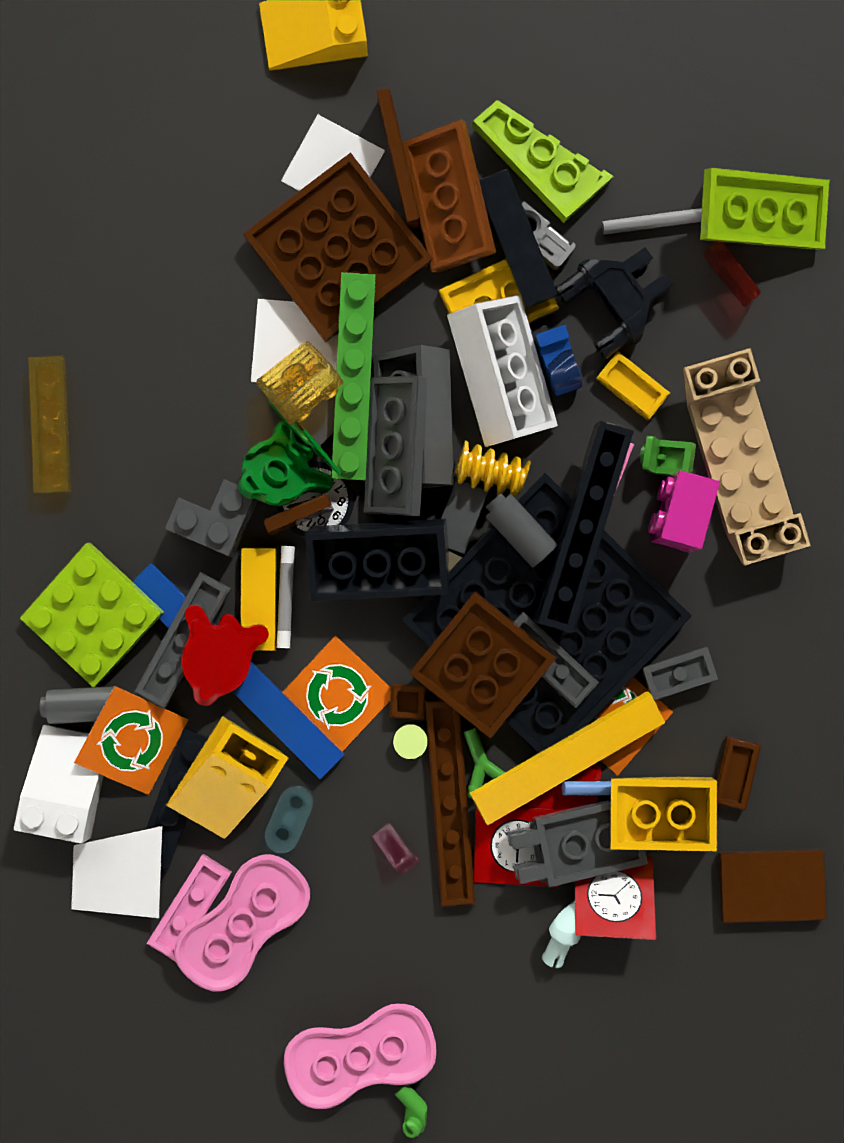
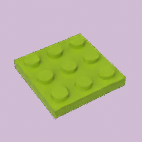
M86 543L20 619L92 687H97L161 617L164 611L94 545Z

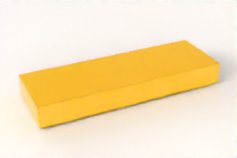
M241 548V625L248 627L254 624H263L268 629V639L255 649L259 651L276 650V548Z

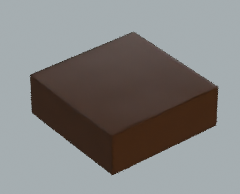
M391 684L389 718L424 720L426 686Z

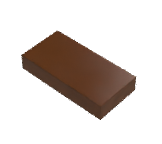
M323 494L265 519L264 524L268 533L273 536L330 512L334 508L328 495Z
M730 736L725 737L716 776L717 804L746 811L761 744Z

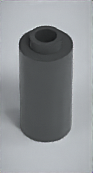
M500 493L486 506L490 511L486 518L532 568L558 545L512 494L505 498Z
M114 686L47 690L46 697H41L40 699L41 717H46L49 724L96 722Z

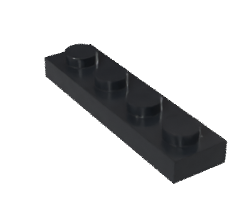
M184 728L146 828L151 829L162 826L161 868L167 870L170 868L188 820L184 815L168 807L167 803L209 738L207 735L188 728Z

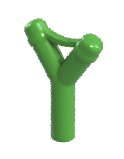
M476 728L463 732L475 763L467 796L471 799L472 797L469 793L482 786L485 774L495 779L505 773L487 759Z

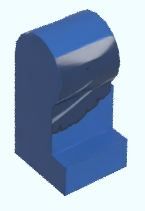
M566 325L536 334L534 339L544 372L549 379L555 396L582 388L580 371L572 352Z

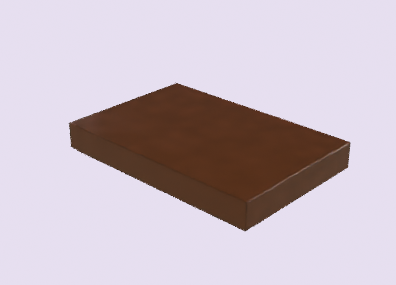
M824 850L719 852L721 921L723 923L827 920Z

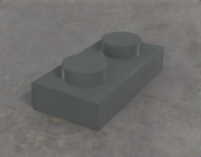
M702 647L641 668L648 691L654 700L718 680L708 647Z

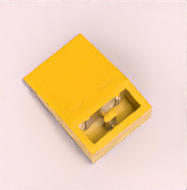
M222 716L168 801L167 806L225 839L268 791L288 760V757L275 747Z

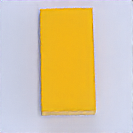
M619 351L596 377L597 381L647 421L670 395L668 390Z

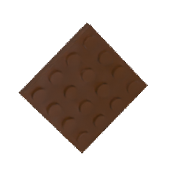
M351 152L243 233L245 239L325 343L338 334L341 272L375 274V306L427 267L433 260Z

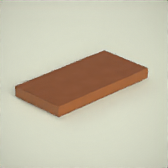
M460 119L403 141L426 251L433 258L429 263L431 272L439 273L496 253L466 122Z

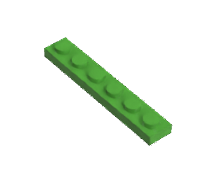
M341 272L332 461L343 474L338 475L332 469L331 479L366 480L375 274Z

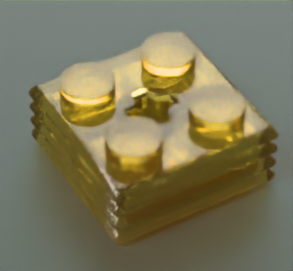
M306 341L258 378L256 384L289 424H294L296 421L305 420L311 414L312 409L321 401L333 398L344 381L327 359L309 341Z

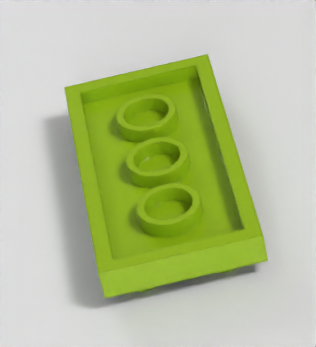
M720 168L704 169L700 240L812 250L825 249L830 180Z

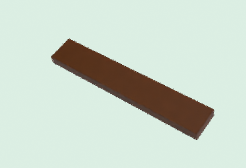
M443 700L425 701L441 907L475 905L461 717L456 710Z

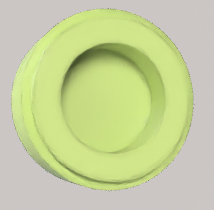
M404 725L394 735V748L401 757L415 759L425 752L427 748V735L417 725Z

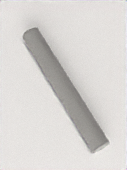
M702 208L602 221L603 235L701 222Z

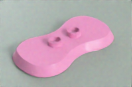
M271 854L256 856L244 863L234 876L230 889L223 901L211 912L189 923L178 935L174 946V959L182 973L199 987L213 992L231 989L242 982L249 973L261 946L274 934L293 925L305 913L310 901V888L304 876L291 863Z
M391 1004L379 1009L362 1023L349 1028L333 1029L319 1027L302 1031L289 1042L285 1050L284 1069L289 1087L301 1104L313 1109H329L341 1104L358 1090L371 1085H409L421 1080L432 1070L435 1064L436 1042L430 1023L419 1009L407 1004Z

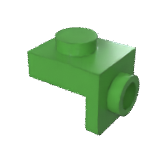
M647 436L646 445H643L640 451L642 469L652 475L671 476L679 470L692 473L696 444L693 442L659 440L654 436Z

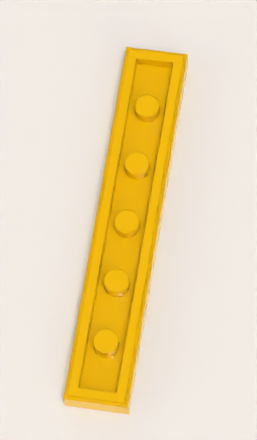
M645 692L469 794L488 826L658 728L665 721L652 695L649 692Z

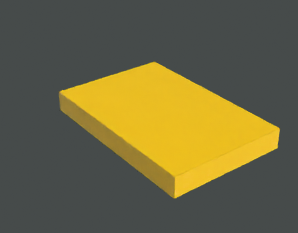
M506 259L439 290V294L449 314L477 303L520 295ZM555 298L528 309L524 306L528 323L530 324L558 311L559 306Z

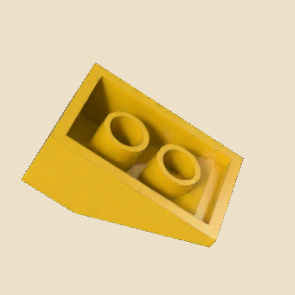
M267 0L259 3L269 71L368 56L361 0Z
M712 777L611 778L610 849L717 851V781Z

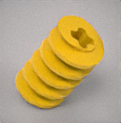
M465 440L459 454L455 473L458 474V484H462L467 477H471V488L475 489L480 481H484V492L488 493L493 485H497V496L500 493L503 494L507 488L510 489V494L516 498L523 489L531 461H527L523 468H521V458L516 456L508 464V454L505 452L501 453L498 459L495 460V451L492 448L488 449L485 455L482 456V447L479 444L475 445L472 451L469 452V443Z

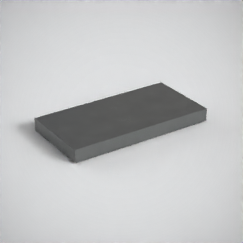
M425 376L371 377L364 513L420 516L427 377Z

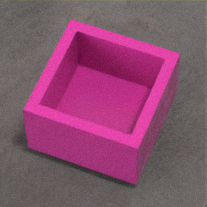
M681 470L667 477L666 481L662 480L657 494V500L661 501L660 509L657 514L653 513L648 527V533L652 534L651 542L688 553L702 549L720 481Z

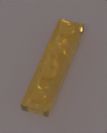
M63 356L28 357L34 493L71 492L66 359Z

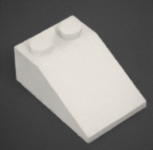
M43 725L20 796L14 825L15 831L81 844L91 838L103 775L74 763L89 733Z

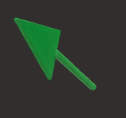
M273 399L269 400V405L306 445H310L314 453L338 475H342L343 473L306 429L302 431Z

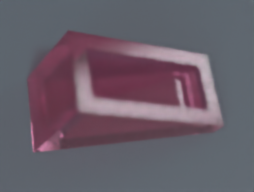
M389 823L372 836L393 867L402 875L419 862Z

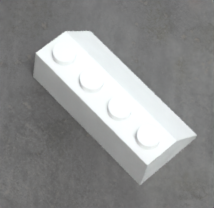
M521 295L477 303L448 314L451 332L485 447L558 426Z

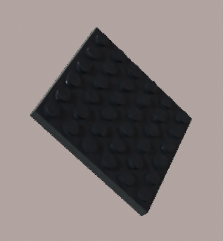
M544 473L519 498L518 502L558 544L572 498ZM492 526L449 571V594L424 596L402 621L430 647L475 591L510 620L514 621L524 612L534 621L557 546L532 568L502 534ZM605 530L601 537L573 632L568 633L536 623L599 683L575 708L541 677L505 720L538 753L586 727L692 616Z

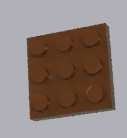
M475 591L409 673L491 738L556 660V656Z

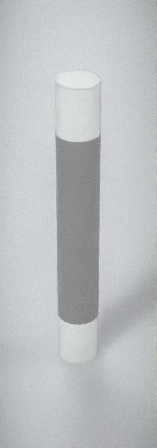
M281 546L276 648H290L294 546Z

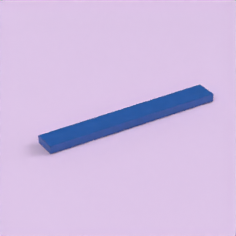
M150 563L132 582L164 611L159 619L170 628L187 596L154 563ZM251 661L246 679L232 692L321 779L345 754Z

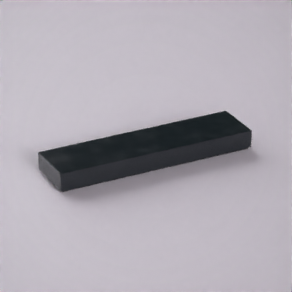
M508 168L480 179L486 211L525 308L528 309L557 297V290Z

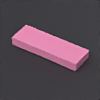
M203 854L147 944L175 961L174 946L178 935L189 923L207 913L232 872Z

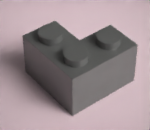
M224 479L211 510L178 497L165 529L233 558L258 500L244 497L238 490L237 484Z

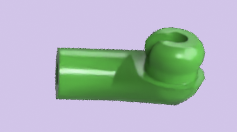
M401 1085L394 1095L406 1107L402 1129L406 1136L415 1138L426 1127L428 1107L426 1102L410 1085Z

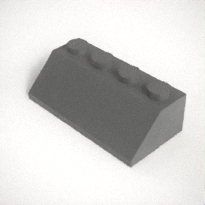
M417 345L373 355L374 377H427L421 488L454 485L450 349Z

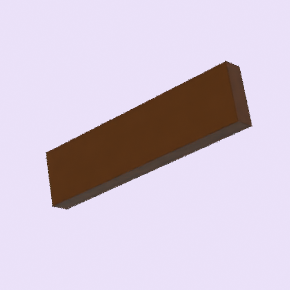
M388 88L377 90V103L404 219L410 230L417 229L420 226V215L391 91Z

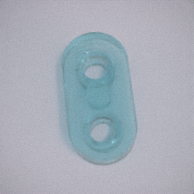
M299 785L288 787L281 794L265 831L266 844L274 852L286 853L291 851L301 837L314 804L312 794L305 787ZM297 796L302 799L303 805L301 808L296 809L291 806L290 800L292 797ZM280 828L287 829L289 838L286 840L279 839L277 830Z

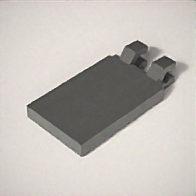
M611 800L533 817V821L529 822L530 828H520L507 832L509 846H512L514 850L530 846L534 847L536 861L513 865L515 878L519 880L520 884L540 880L541 883L546 882L548 887H553L648 864L645 850L610 849Z

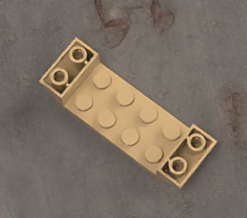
M751 349L684 367L687 408L708 477L720 481L715 500L726 536L742 565L745 566L811 546L801 513L793 514L754 385L760 382Z

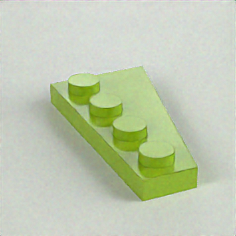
M495 101L473 120L471 127L563 223L612 180L613 175L605 170L599 171L588 163L589 160L579 153L573 154L560 145L561 141L550 134L548 136L544 135L533 127L534 124L500 101Z

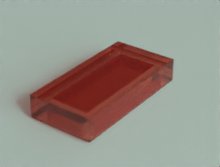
M717 241L708 248L703 256L745 308L761 294V291L722 242Z

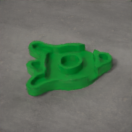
M283 420L279 421L274 427L271 438L254 445L244 457L241 465V479L238 482V490L246 498L257 499L269 505L286 506L295 502L306 493L325 494L329 492L333 487V481L330 475L311 469L308 466V462L313 458V451L296 441L294 431Z

